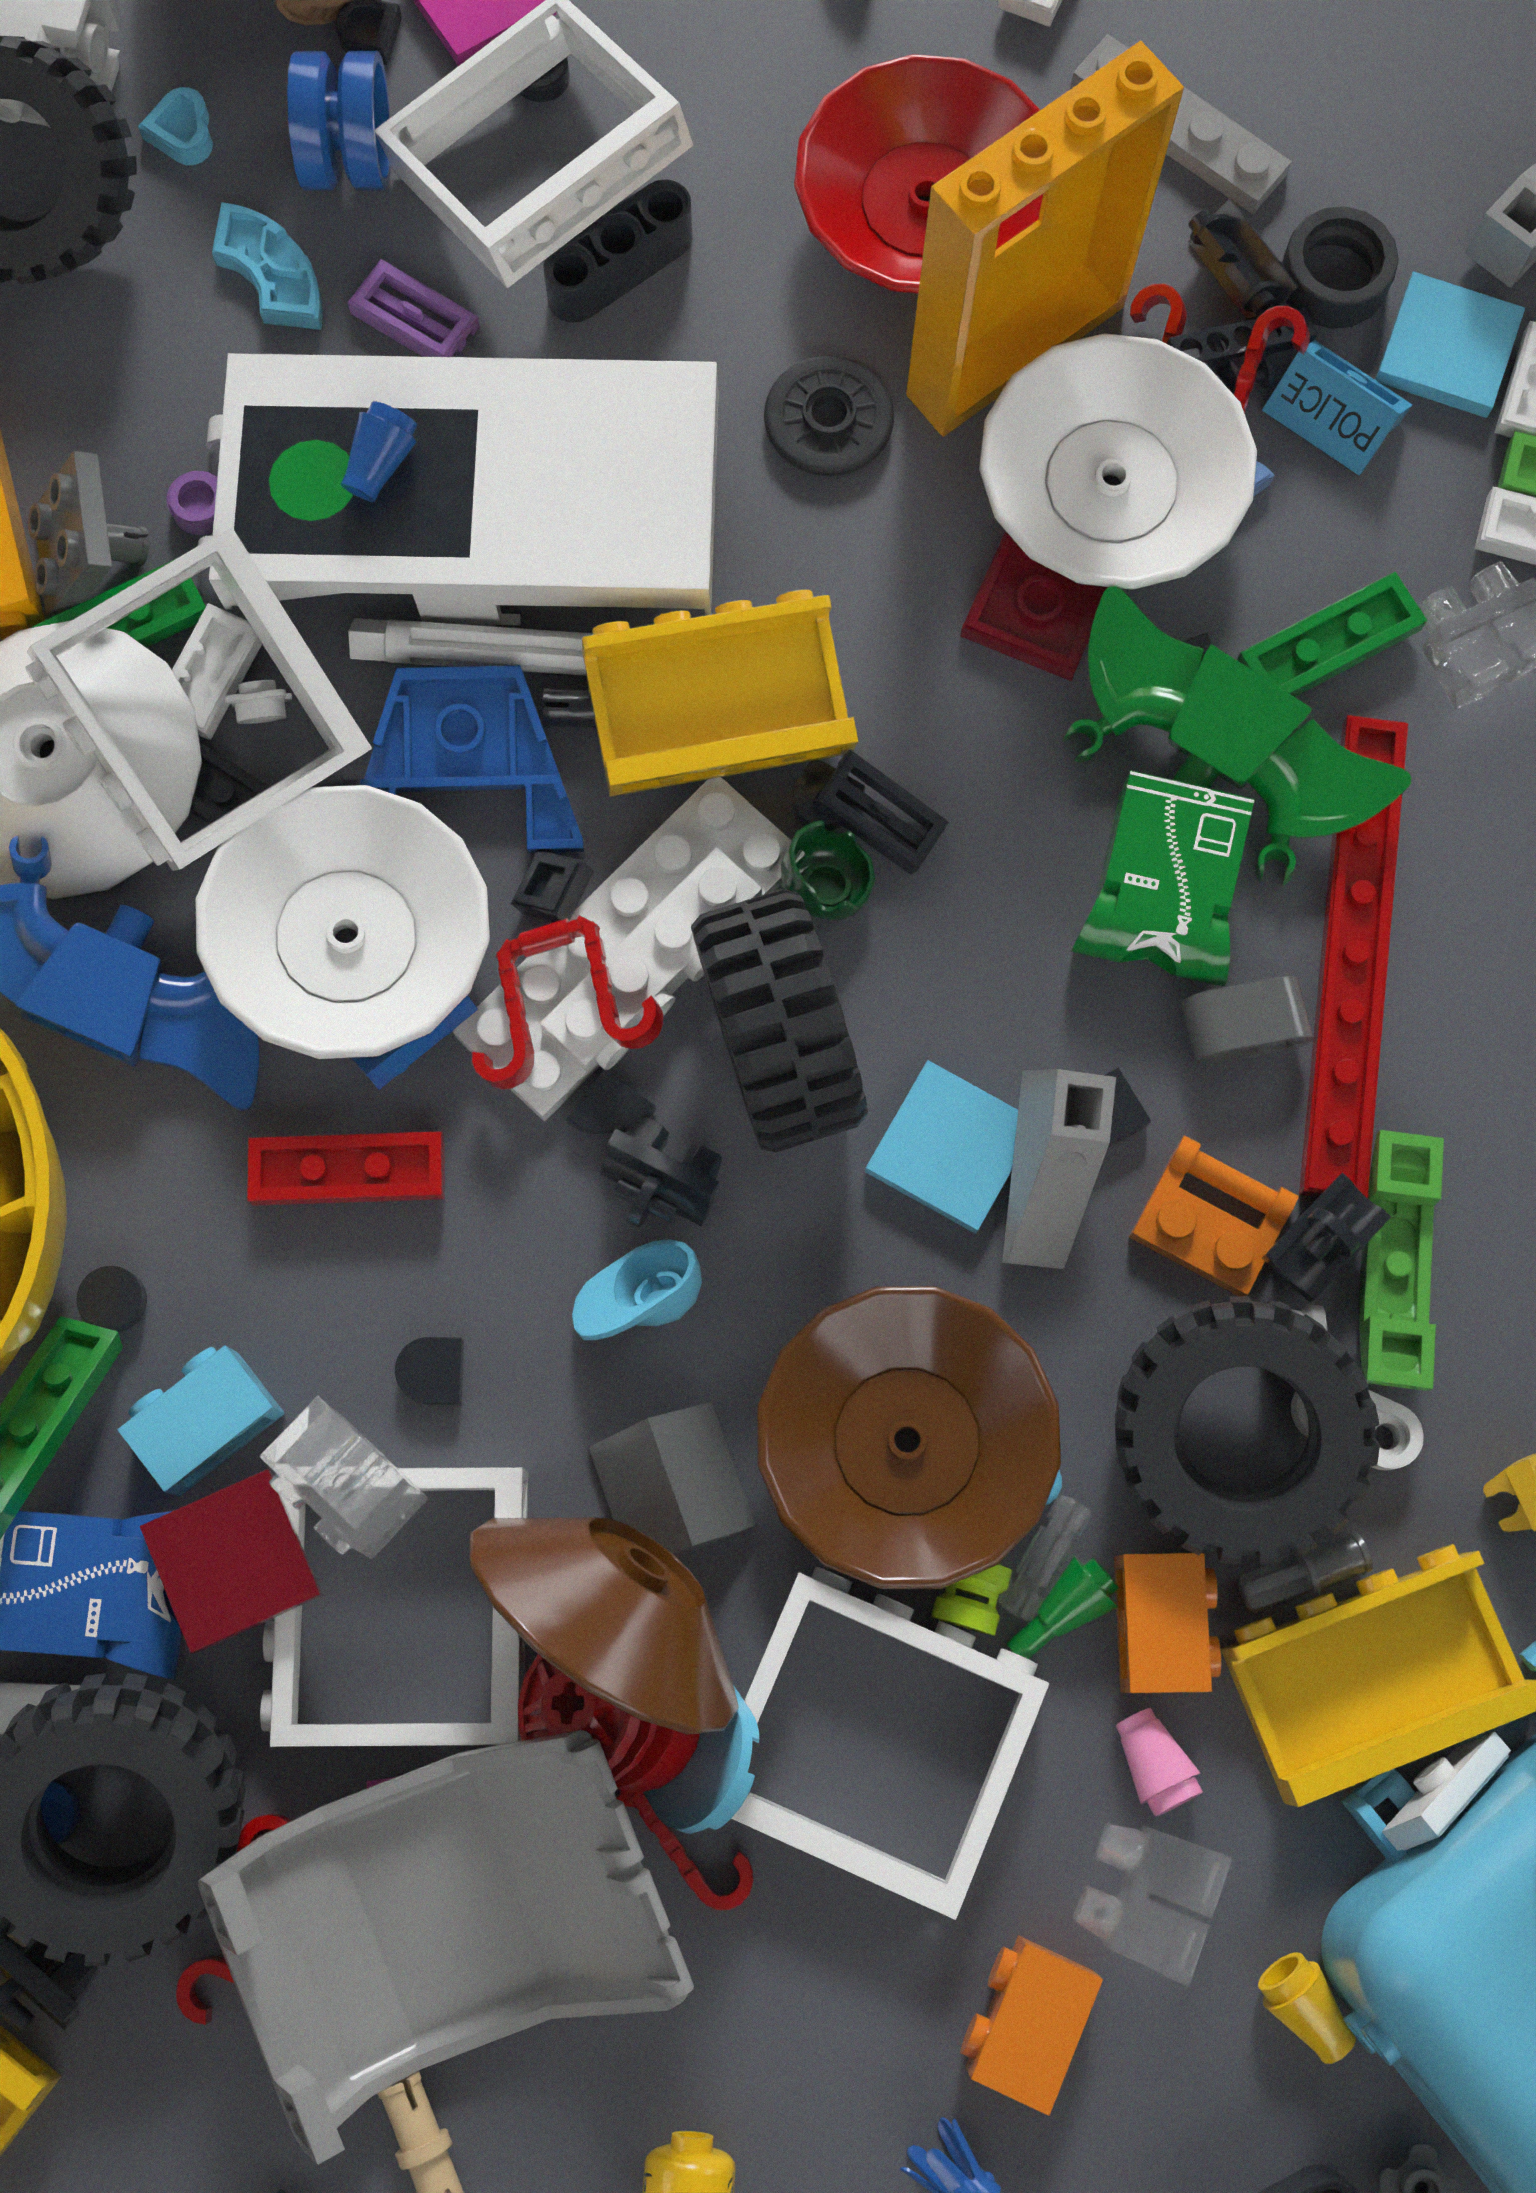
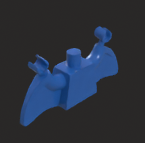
M14 836L10 841L9 850L13 870L20 877V883L0 885V994L12 1002L21 1017L29 1022L134 1068L140 1059V1061L180 1069L198 1079L233 1108L239 1111L248 1110L253 1104L258 1081V1035L220 1003L206 972L203 971L193 977L164 974L161 959L141 950L155 921L147 914L127 905L120 904L106 934L82 923L74 924L69 931L65 929L49 914L47 908V887L40 885V879L50 872L52 866L48 841L45 837L41 836V852L33 858H24L21 856L19 836Z

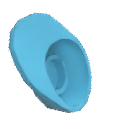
M672 1239L652 1241L636 1247L601 1270L584 1284L575 1298L572 1318L576 1333L583 1340H599L614 1336L635 1325L662 1326L681 1319L696 1303L702 1284L701 1268L695 1252L684 1242Z

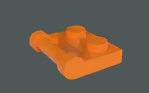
M1183 1135L1129 1238L1237 1296H1247L1265 1262L1262 1257L1274 1245L1299 1196L1283 1187H1280L1278 1191L1269 1188L1200 1151V1143ZM1186 1172L1264 1213L1258 1227L1255 1228L1180 1188L1179 1185Z

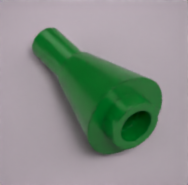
M1073 1556L1037 1610L1038 1615L1007 1642V1645L1013 1653L1030 1659L1055 1636L1061 1637L1119 1608L1111 1595L1120 1587L1095 1558L1092 1557L1083 1565Z

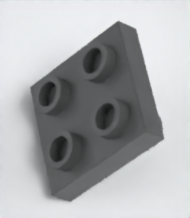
M73 450L60 471L51 476L49 487L40 500L32 504L28 517L29 535L32 539L37 540L39 560L35 569V587L39 595H44L46 619L85 602L111 569V561L133 563L134 565L142 566L145 564L149 554L150 540H139L140 537L146 538L149 535L146 527L106 523L98 454Z

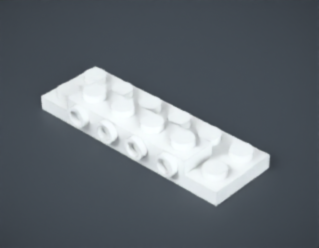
M721 777L708 779L574 911L570 921L575 920L580 915L590 921H594L601 928L599 933L603 940L606 954L605 961L609 968L613 987L611 989L615 996L622 1028L627 1029L638 1025L644 1015V1008L641 1003L651 995L659 1003L664 1016L675 1002L676 998L672 995L675 990L688 977L693 982H696L704 976L691 930V925L700 914L774 892L782 884L781 863L791 840ZM803 851L795 860L796 863L805 856ZM582 936L575 938L574 943L527 957L517 967L521 985L520 992L523 995L526 1010V1022L529 1025L534 1049V1067L530 1076L522 1084L510 1088V1090L544 1122L600 1066L604 1070L610 1069L629 1050L615 1042L603 1028L596 1000L597 994L590 972L591 965L585 949V938ZM501 984L477 1007L478 1010L453 1030L455 1037L471 1053H485L492 1059L494 1069L506 1067L514 1056L509 1026L510 1019L507 1016L504 1001L505 994Z

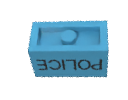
M1314 340L1309 343L1304 355L1300 352L1297 353L1262 411L1360 476L1387 435L1400 425L1412 404Z

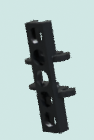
M1299 308L1297 310L1305 319L1310 334L1309 343L1315 340L1318 333L1307 308ZM1253 316L1246 318L1244 321L1215 328L1212 326L1204 327L1197 332L1171 337L1166 344L1180 351L1198 348L1200 357L1195 359L1205 363L1216 376H1219L1223 384L1234 395L1239 372L1233 359L1245 356L1247 346L1239 345L1234 340L1233 333L1243 331L1244 334L1251 336L1253 326L1258 318ZM1280 326L1274 329L1278 333V339L1267 340L1255 382L1262 389L1270 388L1274 380L1275 370L1268 358L1269 354L1294 349L1291 341L1294 333L1287 329L1288 326ZM1220 339L1225 343L1226 351H1224Z

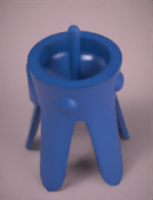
M941 2117L938 2122L939 2134L955 2164L939 2149L932 2148L926 2152L916 2145L907 2148L909 2159L931 2183L909 2168L901 2167L900 2170L931 2193H1000L1001 2186L995 2182L993 2174L988 2171L985 2172L979 2166L956 2119H953L951 2124L946 2118Z

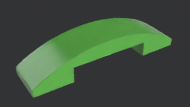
M1379 1130L1376 1134L1369 1177L1368 1199L1384 1209L1391 1218L1362 1248L1359 1294L1360 1352L1362 1373L1369 1384L1431 1391L1433 1389L1436 1324H1429L1434 1206L1441 1200L1444 1138Z

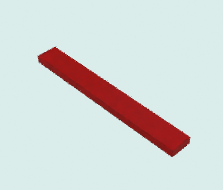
M1347 715L1342 723L1340 745L1361 756L1405 770L1408 723ZM1402 794L1381 812L1362 824L1332 835L1299 1195L1319 1197L1335 1178L1343 1172L1354 1183L1356 1188L1368 1198Z

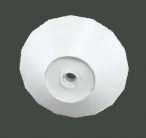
M1103 333L1052 346L1009 378L985 418L979 471L995 519L1030 559L1078 584L1104 587L1117 586L1121 589L1134 590L1185 577L1229 544L1253 501L1257 448L1240 401L1205 363L1158 339ZM1107 475L1119 478L1121 484L1116 486L1109 485L1103 480V477Z
M70 621L18 630L0 642V885L20 883V877L13 870L9 845L12 838L19 836L22 857L33 858L41 852V836H43L48 841L52 866L50 872L40 879V885L47 887V898L60 899L109 890L153 862L136 836V833L143 830L144 827L130 807L121 812L115 806L99 780L108 773L93 752L85 757L79 752L62 725L63 722L70 719L69 715L56 696L45 700L25 670V666L33 662L27 654L29 646ZM105 628L58 656V659L173 832L176 833L189 815L202 765L195 708L167 662L125 632ZM48 740H53L55 745L53 752L48 757L41 758L40 748L42 744Z
M368 785L311 787L226 840L216 849L195 899L196 953L220 1003L263 1041L317 1059L380 1056L431 1033L471 992L490 942L487 886L463 839L422 804ZM344 928L353 929L358 933L357 937L349 943L339 942L335 939V936Z

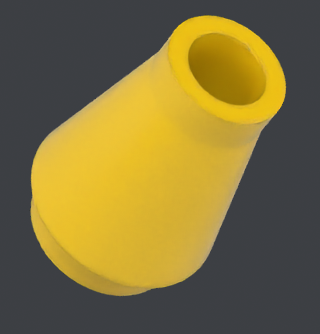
M1294 1952L1281 1957L1265 1970L1258 1982V1988L1264 1994L1263 2006L1314 2050L1324 2064H1332L1339 2061L1353 2049L1356 2037L1344 2022L1341 2011L1318 1963L1314 1961L1308 1962L1302 1953Z

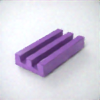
M380 259L348 301V307L353 316L422 357H452L456 351L461 353L467 345L465 338L468 334L474 336L480 328L477 315ZM382 282L453 323L455 325L454 328L450 330L423 314L422 310L409 302L401 301L379 287ZM368 300L373 301L374 303L378 304L379 306L383 307L384 309L388 310L389 312L393 313L399 318L405 320L406 322L410 323L411 325L415 326L416 328L420 329L421 331L440 341L442 344L434 341L433 339L429 338L428 336L424 335L423 333L419 332L418 330L414 329L413 327L409 326L403 321L397 319L396 317L392 316L391 314L372 304Z

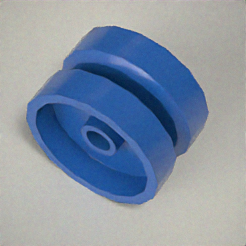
M295 51L291 55L288 68L287 103L291 151L300 187L304 191H333L342 177L344 165L346 176L356 191H386L390 181L391 164L375 134V129L390 119L387 79L380 53L378 51H348L340 64L337 76L336 68L325 51Z

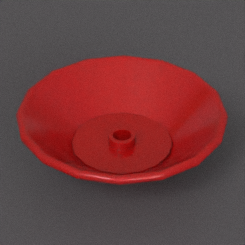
M911 54L863 67L822 98L798 139L794 188L810 233L845 270L892 292L918 294L930 202L922 201L918 197H930L931 186L1039 112L1040 109L1011 79L965 58ZM1043 194L1000 223L996 249L1039 219Z

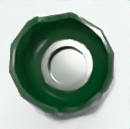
M822 820L814 821L796 831L781 863L782 888L799 893L810 916L838 921L856 914L868 902L876 882L872 859L856 842L854 834L850 831L844 833L828 831L825 829L824 821ZM803 851L805 856L796 863L795 860Z

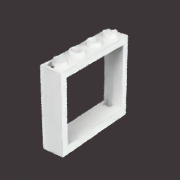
M545 0L375 129V134L394 172L507 288L694 146L680 103L569 0ZM556 11L560 17L558 20L553 16ZM572 54L634 114L492 223L484 227L424 165Z
M232 526L33 643L27 650V654L33 662L25 666V670L33 684L45 700H49L54 696L57 697L70 719L62 723L68 736L84 757L91 752L95 754L108 773L99 779L106 793L121 812L129 807L132 809L144 827L143 830L136 833L141 845L157 866L167 862L172 871L180 870L372 749ZM212 565L330 750L188 839L180 842L58 659V656Z
M522 1467L281 1469L280 1485H277L303 1549L306 1491L495 1490L494 1518H528V1472ZM302 1605L275 1617V1620H268L265 1624L263 1655L266 1662H273L272 1689L264 1690L262 1694L260 1722L263 1731H270V1747L503 1745L522 1741L518 1729V1700L525 1677L526 1642L494 1607L492 1622L491 1723L298 1724Z
M815 1567L812 1577L798 1573L744 1700L757 1723L809 1601L1019 1693V1696L945 1880L749 1792L744 1803L731 1819L956 1920L1049 1683L1034 1676L1038 1664L1027 1658L1001 1648L997 1659H994L971 1649L976 1637L959 1628L939 1621L933 1632L910 1622L914 1609L891 1598L877 1594L872 1605L849 1595L848 1592L852 1582L832 1572Z

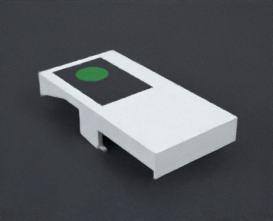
M228 353L223 414L212 416L209 419L207 449H212L214 443L220 442L213 536L200 538L198 546L232 526L279 601L339 593L412 594L422 622L496 627V625H520V614H502L499 605L704 609L705 616L711 615L719 401L717 362ZM372 401L387 404L403 412L417 423V428L413 434L417 443L380 490L375 502L361 499L346 491L340 485L347 470L359 413H367ZM211 565L209 581L223 607L233 610V606L238 605Z

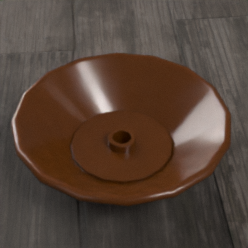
M876 1286L821 1309L780 1350L757 1405V1466L780 1522L824 1566L879 1589H943L998 1565L1040 1521L1061 1466L1059 1403L1034 1348L992 1308L937 1286ZM902 1430L913 1431L918 1436L920 1445L913 1452H902L895 1445V1436Z
M492 1518L470 1533V1568L492 1606L535 1652L579 1686L639 1720L681 1733L721 1732L727 1727L739 1708L732 1677L703 1588L692 1572L674 1554L651 1537L611 1518Z

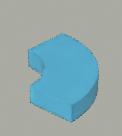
M221 202L212 249L215 264L237 271L255 286L259 294L260 315L264 324L322 330V298L312 264L307 255L305 256L300 247L277 222L252 209Z

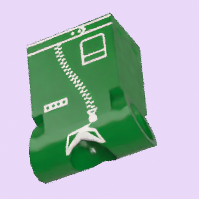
M1130 770L1118 797L1096 902L1070 952L1117 963L1148 960L1173 976L1225 987L1230 965V933L1227 916L1232 904L1255 799Z

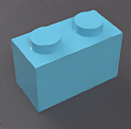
M226 1345L218 1351L214 1347H210L194 1356L181 1370L185 1376L166 1392L156 1389L139 1399L128 1411L131 1419L117 1429L165 1493L176 1496L183 1495L285 1414L241 1355Z

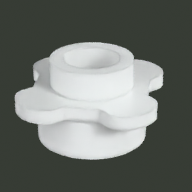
M258 680L238 684L239 694L225 697V703L232 704V707L235 708L236 719L239 724L265 723L287 718L285 702L293 700L292 693H286L285 689H276L274 680Z

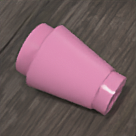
M1151 1707L1126 1718L1116 1725L1121 1736L1120 1740L1140 1804L1148 1803L1154 1817L1171 1811L1203 1793L1196 1779L1201 1774L1162 1722L1156 1718Z

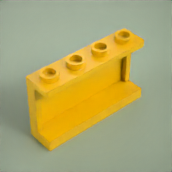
M796 590L776 597V604L752 607V602L749 600L732 601L717 606L715 608L716 614L691 618L689 611H673L656 616L653 619V625L630 628L629 623L625 621L609 622L594 627L592 629L593 635L582 637V655L609 797L842 756L850 749L854 751L859 741L854 717L848 718L829 621V614L832 609L830 596L813 597L811 590Z
M1451 1544L1417 1557L1416 1559L1421 1569L1403 1577L1397 1578L1394 1568H1390L1357 1581L1356 1585L1360 1594L1340 1602H1336L1333 1593L1330 1592L1295 1606L1299 1618L1275 1627L1270 1616L1234 1630L1238 1642L1221 1648V1652L1285 1804L1301 1807L1536 1712V1680H1525L1477 1572L1476 1567L1485 1564L1479 1551L1458 1554L1455 1545Z

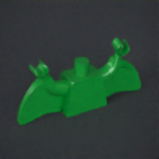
M1110 586L1104 591L1099 602L1088 647L1090 684L1096 703L1103 716L1095 722L1090 719L1075 721L1065 733L1062 742L1067 741L1072 735L1077 733H1083L1091 740L1092 747L1081 752L1075 758V762L1083 763L1089 761L1100 749L1103 738L1111 732L1117 737L1138 725L1151 726L1169 732L1168 743L1187 756L1172 780L1210 789L1218 777L1240 790L1248 783L1264 800L1268 809L1266 833L1271 834L1272 837L1270 845L1260 852L1256 865V876L1261 882L1265 863L1273 859L1280 860L1287 868L1283 886L1291 880L1296 865V857L1293 850L1289 848L1290 838L1325 837L1353 828L1381 812L1410 786L1412 777L1409 772L1397 766L1370 759L1347 750L1333 740L1314 719H1311L1302 726L1310 716L1312 711L1310 706L1212 644L1202 660L1203 648L1168 636L1143 614L1123 590L1117 586Z

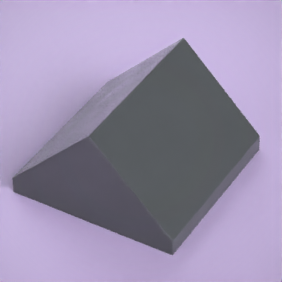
M712 1402L644 1419L589 1447L613 1519L651 1537L675 1556L756 1527Z

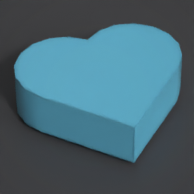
M179 87L171 90L138 126L141 136L145 141L181 164L196 165L202 163L212 152L213 142L207 128L209 113L203 96L197 90L190 87Z

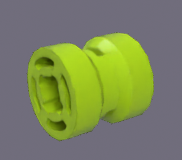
M996 1565L947 1586L944 1593L936 1597L931 1617L962 1628L995 1636L1001 1617L996 1609L999 1595L1008 1590L1013 1570ZM958 1590L987 1599L986 1604L955 1595V1592Z

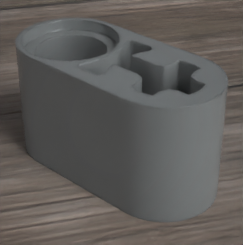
M1294 976L1278 977L1209 990L1192 995L1181 1002L1194 1061L1199 1066L1284 1052L1304 1046L1313 1040L1299 979Z

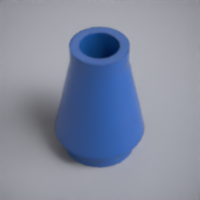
M372 401L367 413H359L347 470L340 485L346 491L361 499L375 502L380 490L417 443L413 437L417 423L403 412L387 404Z

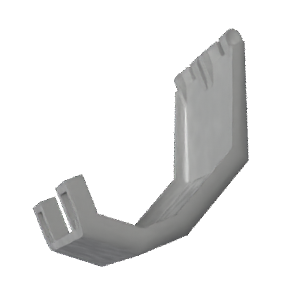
M578 1730L457 1753L324 1805L268 1832L198 1880L203 1903L286 2119L301 2149L317 2165L345 2150L337 2128L361 2105L375 2094L423 2068L550 2019L668 2011L681 2004L686 1999L688 1993L694 1989V1984L675 1937L670 1936L667 1931L670 1927V1922L649 1869L643 1868L641 1864L644 1855L624 1803L617 1800L614 1794L618 1788L600 1741L593 1739L587 1731Z

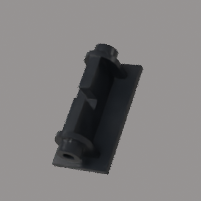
M1229 198L1215 214L1211 215L1207 209H1204L1189 221L1188 226L1192 230L1190 240L1188 241L1245 318L1253 316L1258 318L1266 310L1283 305L1300 288L1232 198Z

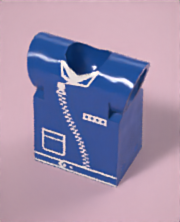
M18 1511L0 1539V1650L106 1658L139 1671L176 1680L182 1631L140 1529L141 1525L172 1511L123 1520Z

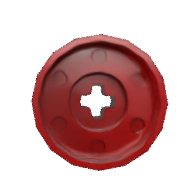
M539 1654L525 1674L518 1700V1729L521 1740H530L578 1730L587 1731L593 1739L600 1741L619 1790L640 1793L662 1788L682 1773L697 1749L700 1733L685 1734L639 1720L586 1691Z

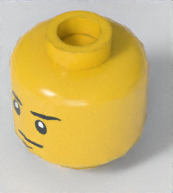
M697 2131L672 2132L671 2144L654 2148L646 2156L642 2193H734L735 2162L726 2152L713 2148V2135Z

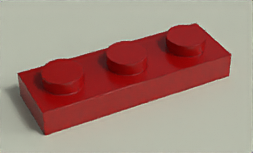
M441 1131L248 1138L247 1201L252 1206L445 1199L444 1135Z

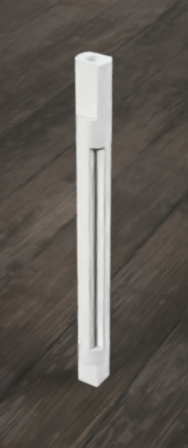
M354 618L348 631L350 659L451 667L520 665L522 671L584 676H586V670L582 655V637L593 635V633L359 618Z

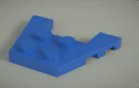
M520 665L396 668L373 740L374 748L364 779L360 780L359 785H368L397 796L401 792L526 789L528 852L536 853L537 850L548 853L584 852V841Z

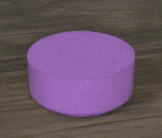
M205 471L187 472L179 476L169 487L167 506L175 523L183 531L193 535L213 533L217 477Z

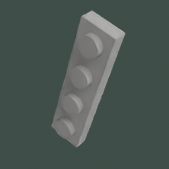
M1107 34L1073 72L1070 87L1073 88L1129 48ZM1184 87L1166 154L1228 198H1232L1234 202L1248 212L1254 214L1287 176L1292 161Z

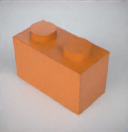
M1123 1554L1114 1557L1115 1582L1120 1587L1115 1592L1116 1603L1119 1606L1116 1609L1120 1692H1212L1211 1677H1220L1221 1649L1218 1637L1209 1636L1208 1609H1215L1217 1605V1579L1214 1568H1205V1554Z
M1019 1935L1013 1950L1003 1946L997 1955L988 1979V1987L996 1990L985 2017L978 2013L973 2016L961 2046L960 2053L969 2057L965 2068L970 2078L1050 2116L1103 1979L1094 1970Z

